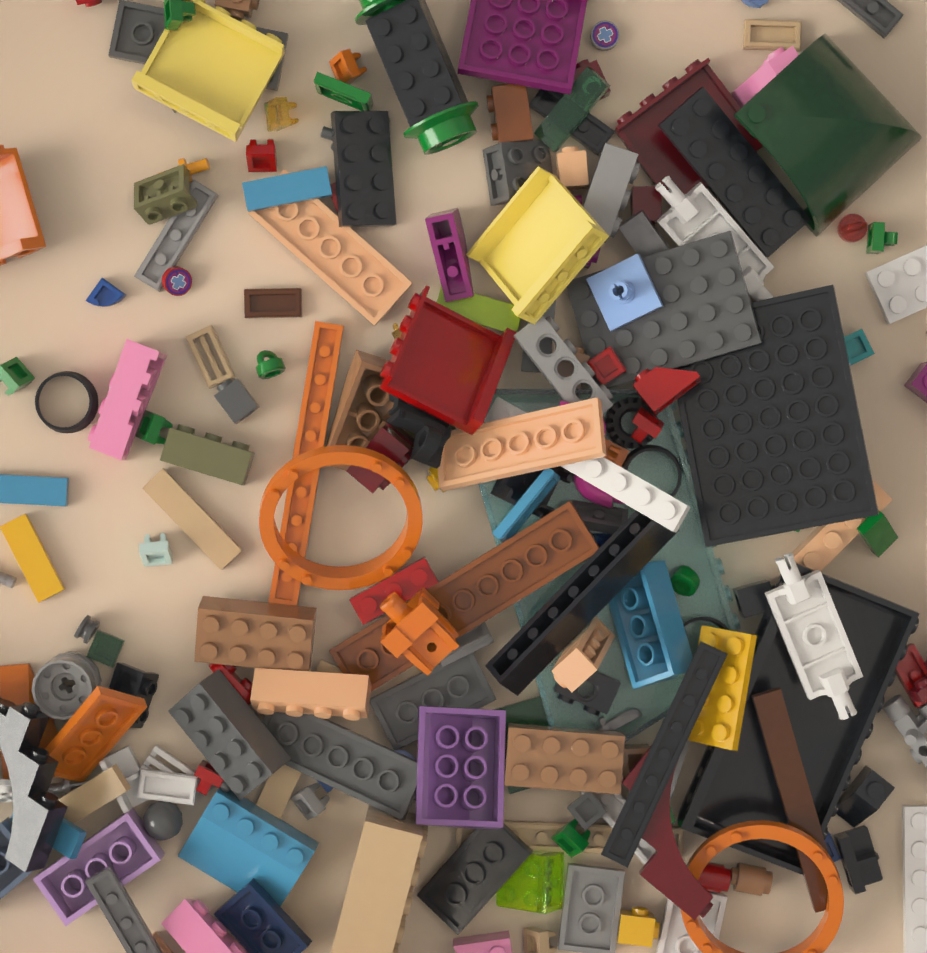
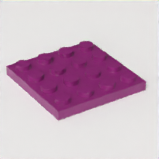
M471 0L457 74L571 95L587 0Z

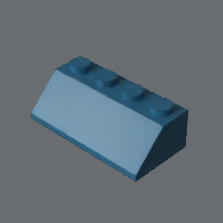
M665 560L648 562L609 602L633 689L684 676L693 658Z

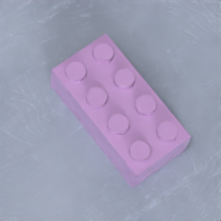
M132 808L86 839L76 859L62 856L39 872L33 880L64 925L67 926L98 904L85 883L86 878L112 865L122 884L126 885L159 862L165 853L157 841L148 835L144 829L143 821L134 808Z

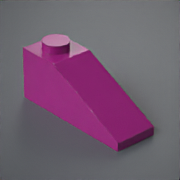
M454 208L430 214L425 218L445 302L473 297L474 292L469 259L466 255V239L459 209Z

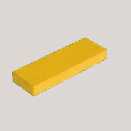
M23 514L0 526L38 603L65 590L27 514Z

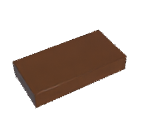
M244 289L245 318L302 317V289Z

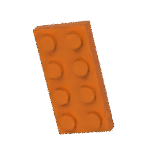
M97 686L45 748L49 752V756L58 761L54 776L80 783L84 782L97 767L99 761L109 753L147 708L145 699Z

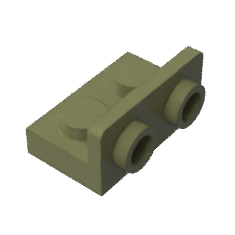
M184 164L134 183V210L149 225L197 207V200L190 193L189 170Z

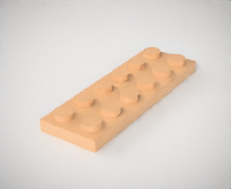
M284 169L279 175L289 173ZM319 199L252 212L246 211L374 326L377 325L413 284L350 227H339L338 216Z
M596 397L486 422L473 435L460 429L451 430V436L444 445L440 467H438L439 488L446 491L607 456L602 401Z

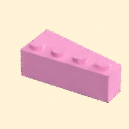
M129 339L126 340L116 371L110 380L107 397L103 399L99 408L100 417L98 423L93 425L89 433L88 440L91 441L89 448L119 460H126L166 360V354Z

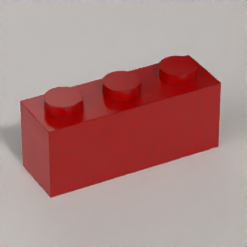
M423 557L394 573L391 577H387L351 597L349 601L364 625L385 613L381 610L380 605L391 593L396 592L401 599L407 601L423 587L427 590L437 584L439 580L426 557Z

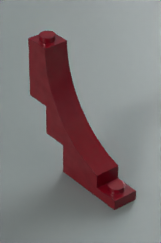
M651 746L622 780V784L629 790H631ZM674 768L642 836V839L656 851L641 868L639 874L693 920H696L698 916L703 918L713 906L710 902L713 896L691 873L675 841L670 818V793Z

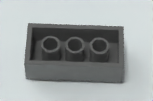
M219 669L201 681L168 711L239 800H242L291 759Z

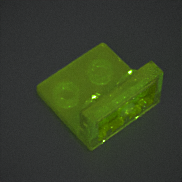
M564 852L532 853L497 891L496 905L498 907L542 914L562 909Z

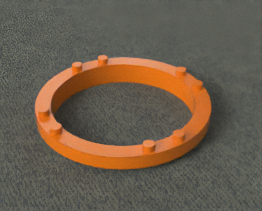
M350 445L320 447L290 460L276 472L268 483L261 499L259 511L261 539L266 551L275 564L289 576L302 582L304 585L327 590L358 589L391 577L411 557L419 542L423 525L420 496L409 475L397 463L385 455L367 448ZM330 465L363 467L386 478L401 494L407 508L405 525L394 544L384 553L370 561L341 567L318 564L305 559L293 551L283 540L277 529L274 514L278 501L284 491L299 477L317 468Z
M765 820L746 821L719 830L696 849L689 859L687 866L697 880L714 856L725 848L742 841L770 839L787 843L802 851L816 864L825 879L828 890L827 905L824 915L813 933L795 947L779 953H823L829 947L842 921L844 910L843 888L840 875L832 858L810 835L780 822ZM681 910L686 930L702 953H745L735 950L718 940L707 929L700 916L693 920Z

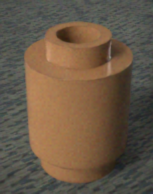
M738 863L736 868H731L730 884L733 885L734 891L758 896L770 893L773 873L766 871L765 867Z

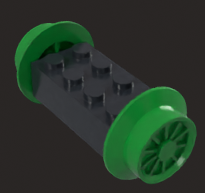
M359 0L362 11L355 17V22L358 25H367L410 126L404 132V137L418 139L424 154L429 155L455 146L475 135L477 130L471 115L479 107L478 102H468L426 1Z

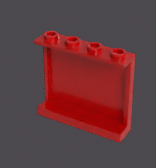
M426 285L420 294L415 293L409 302L408 308L411 309V313L402 320L398 329L402 332L401 337H397L394 340L389 353L393 354L391 361H386L380 372V376L384 377L380 389L473 435L484 423L515 339L513 336L517 332L506 328L501 335L494 333L427 298L430 287Z

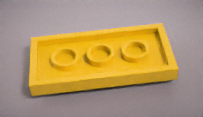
M701 625L698 646L700 641L727 653V657L690 733L689 741L738 751L757 635Z

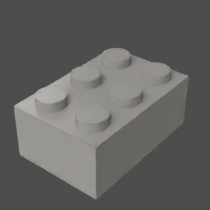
M605 143L583 207L605 230L609 237L614 238L622 218L617 217L619 210L624 211L631 191L627 190L628 183L633 184L641 163L636 162L637 153Z

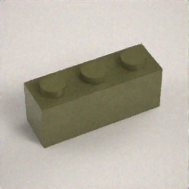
M178 424L177 429L169 428L160 461L239 485L246 484L255 454L248 451L250 445L233 441L232 446L221 443L222 437L206 432L205 437L194 434V428Z

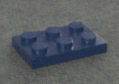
M254 878L214 913L215 917L249 953H301L312 942Z

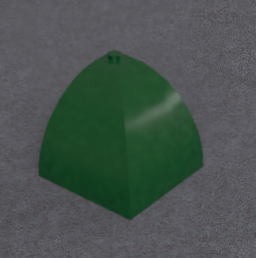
M826 33L798 55L734 115L745 129L766 148L798 189L808 206L804 209V212L811 219L805 225L816 237L921 139V135Z

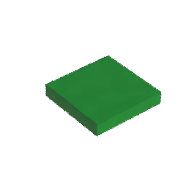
M320 72L316 73L314 84L318 94L360 111H371L373 106L371 93Z

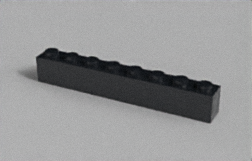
M636 510L485 665L499 684L518 696L676 533Z

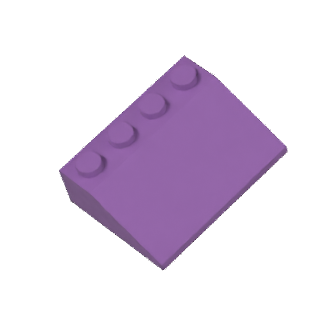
M419 707L415 825L491 830L503 828L506 710Z

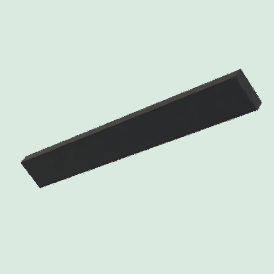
M700 641L601 855L628 868L727 657V653Z

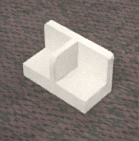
M130 745L99 761L103 772L117 764L131 787L130 790L116 798L123 813L148 800L137 798L141 767Z

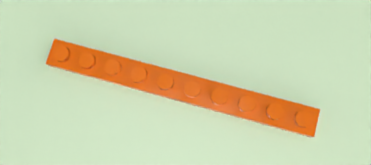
M315 321L293 458L310 450L324 447L344 329L343 325ZM320 468L302 475L287 488L280 535L293 551L304 558L306 557ZM277 564L274 566L268 603L297 606L301 582L289 576Z

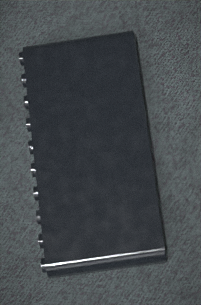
M796 563L801 576L815 571ZM822 573L863 674L862 678L853 681L849 685L850 689L848 690L857 714L851 716L850 713H847L849 718L841 720L832 697L821 695L812 700L807 698L768 603L755 632L757 639L738 751L707 745L678 813L677 823L680 828L709 838L719 830L746 821L765 820L789 825L751 696L780 687L825 840L828 833L827 825L830 818L834 817L838 811V800L842 791H845L849 786L850 772L861 758V747L864 740L868 739L872 733V722L876 713H879L883 708L884 694L887 687H890L895 680V669L899 660H902L906 655L907 641L918 627V616L920 613ZM781 574L775 588L785 583ZM751 839L729 846L803 875L796 848L787 843L770 839Z

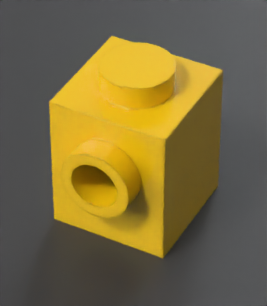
M633 906L632 910L621 909L617 942L652 947L653 939H658L659 922H655L654 914L650 913L648 908Z

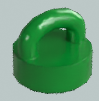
M264 350L257 355L258 365L256 366V371L259 378L269 379L285 371L286 367L283 359L278 358L272 351Z
M686 565L679 566L670 579L673 590L682 596L694 595L700 586L698 574Z

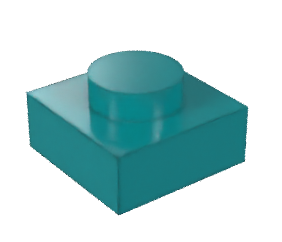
M863 329L844 337L850 366L875 354Z

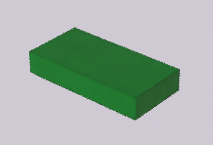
M879 511V515L867 517L857 527L858 532L871 552L878 558L898 539L892 526L881 511Z

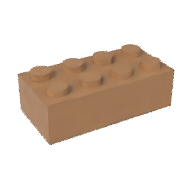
M203 596L197 614L194 662L250 668L310 671L317 608Z
M508 723L504 786L621 794L625 735L623 732Z

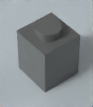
M229 378L217 387L219 392L214 397L235 424L240 423L260 408L239 379L232 381Z

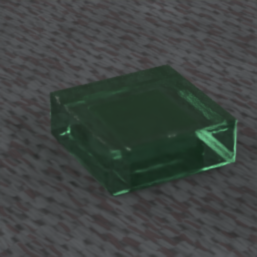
M97 630L86 657L113 668L125 640Z

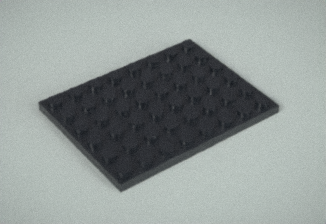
M834 285L751 302L763 343L676 368L678 370L696 371L701 377V382L682 395L677 401L705 547L879 515Z

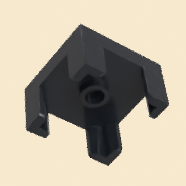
M561 466L550 468L560 476V480L566 483H570L574 476L573 473ZM543 470L497 479L490 494L516 505ZM557 484L532 513L533 515L543 518L555 510L547 504Z

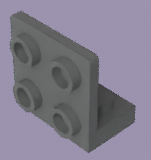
M547 140L501 142L482 150L491 206L508 203L538 166L553 174Z

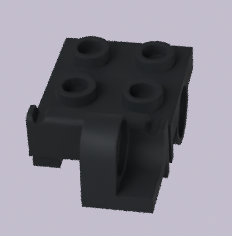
M389 393V400L394 402L393 408L389 410L391 417L387 419V423L415 433L411 459L437 469L440 467L443 448L451 436L452 428H448L449 424Z

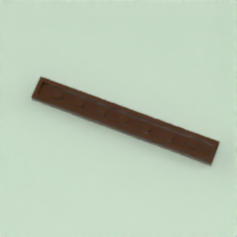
M780 687L751 695L788 824L810 835L828 853ZM796 848L813 910L815 913L824 911L828 896L825 879L816 864L806 854Z

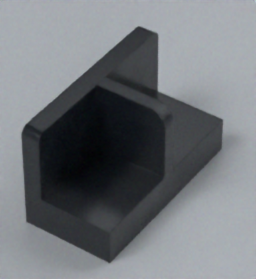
M863 825L834 834L849 888L854 894L865 892V885L883 879L878 864L879 855L874 851L866 826Z

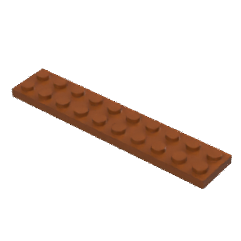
M570 500L428 588L427 591L440 602L438 611L457 630L459 636L456 639L591 557L600 546ZM388 615L383 616L329 650L343 674L369 675L372 686L371 692L414 666L403 654L396 658L380 642L383 635L382 626L390 619Z

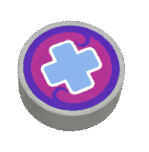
M610 21L596 23L590 34L592 45L601 51H608L614 48L619 40L617 26Z

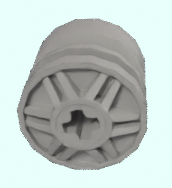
M69 651L58 654L41 667L33 679L31 691L35 704L40 708L41 712L51 718L70 719L97 686H101L99 668L92 659L82 653ZM66 679L74 680L75 684L73 686H66L64 681Z

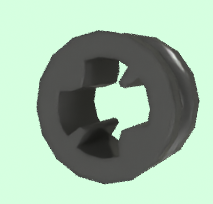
M87 615L79 625L74 637L83 638V642L87 644L95 634L100 622H93L91 616Z

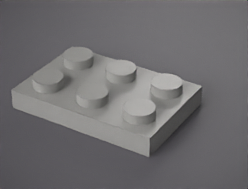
M568 863L558 950L581 953H615L625 878L624 869Z

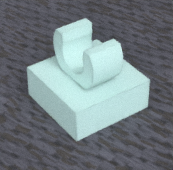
M164 533L160 534V541L151 542L150 535L146 534L144 537L145 543H139V554L144 567L173 564V554Z

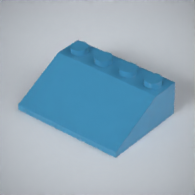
M218 788L178 857L236 892L254 878L273 900L281 906L313 856L319 842L260 808L245 797L239 800L232 790L223 792L221 788Z

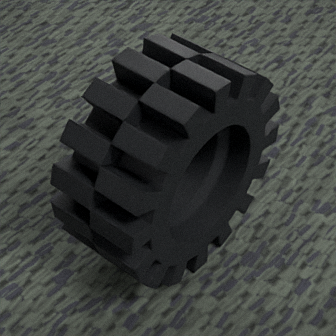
M639 397L621 399L607 413V433H609L612 441L621 447L639 448L647 445L653 439L651 435L647 434L643 441L638 443L631 437L632 434L626 433L621 426L622 417L627 412H637L641 406L653 414Z

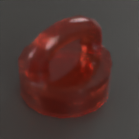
M858 214L844 216L837 226L839 237L848 243H855L861 240L867 232V222Z

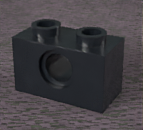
M599 671L594 672L586 680L594 686L593 692L588 696L580 695L578 688L571 692L567 687L563 688L557 682L555 683L553 689L554 692L559 693L558 699L571 705L574 700L584 704L583 710L599 716L600 712L608 714L621 684L619 680Z

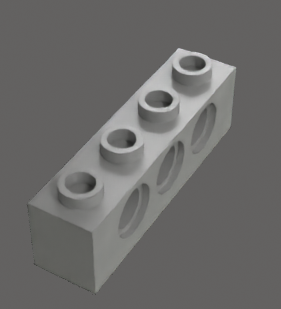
M542 315L535 325L529 323L513 336L563 401L569 403L583 401L576 396L575 389L579 384H586L591 389V395L588 399L598 397L602 401L603 413L613 406L610 401L613 398L610 391L604 384L597 385L592 378L595 375L592 368L587 362L584 361L581 364L574 355L577 353L576 348L568 339L563 341L556 333L559 327L550 316L545 318ZM551 339L555 343V351L552 354H544L539 348L541 340ZM567 361L572 364L573 373L571 376L563 377L558 373L557 366L560 362Z

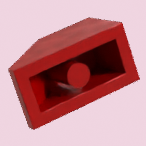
M655 367L650 371L647 368L635 377L636 383L633 384V388L656 416L701 382V377L696 371Z

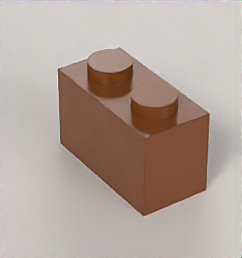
M515 84L492 86L491 95L486 96L488 112H494L495 123L490 124L492 140H498V143L533 141L526 86Z

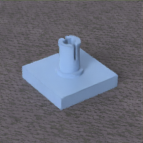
M638 253L586 279L610 331H614L663 307V303Z

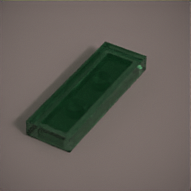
M586 67L573 83L571 94H564L534 134L553 152H557L609 89L610 85L591 67Z

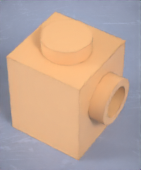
M579 147L562 148V153H557L556 155L558 179L568 190L587 189L589 177L586 150L579 151Z

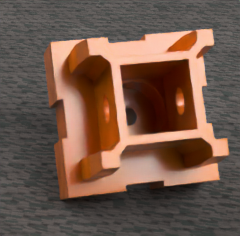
M424 587L407 603L396 592H393L380 605L381 610L390 617L382 626L383 635L380 642L396 658L403 654L428 676L452 650H456L459 647L455 640L459 633L438 611L440 602Z

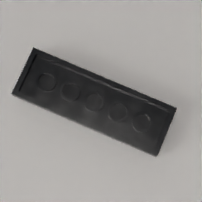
M700 87L657 125L765 257H769L811 220L704 87Z

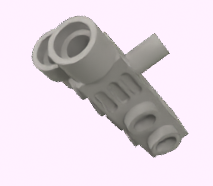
M900 694L888 700L882 709L905 738V743L911 746L910 752L918 764L923 762L927 768V702L917 707L920 713L916 716Z

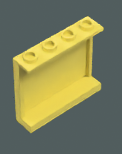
M182 0L195 3L196 15L192 16V21H183L177 30L164 29L141 72L136 71L131 80L133 87L137 91L237 142L285 54L284 44H282L281 39L271 33L264 35L257 31V28L252 23L243 19L238 21L230 17L231 14L222 7L216 6L213 8L205 4V0Z
M538 166L466 255L478 261L515 305L511 309L515 315L535 325L607 240L609 235L555 175Z

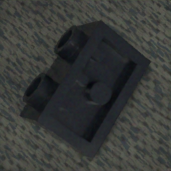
M117 662L109 689L145 699L147 708L130 727L142 728L149 715L148 709L152 697L157 690L159 674L145 672L128 664Z

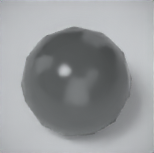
M158 801L147 808L143 816L144 829L150 837L156 840L170 839L181 830L183 825L182 812L176 804L171 802Z

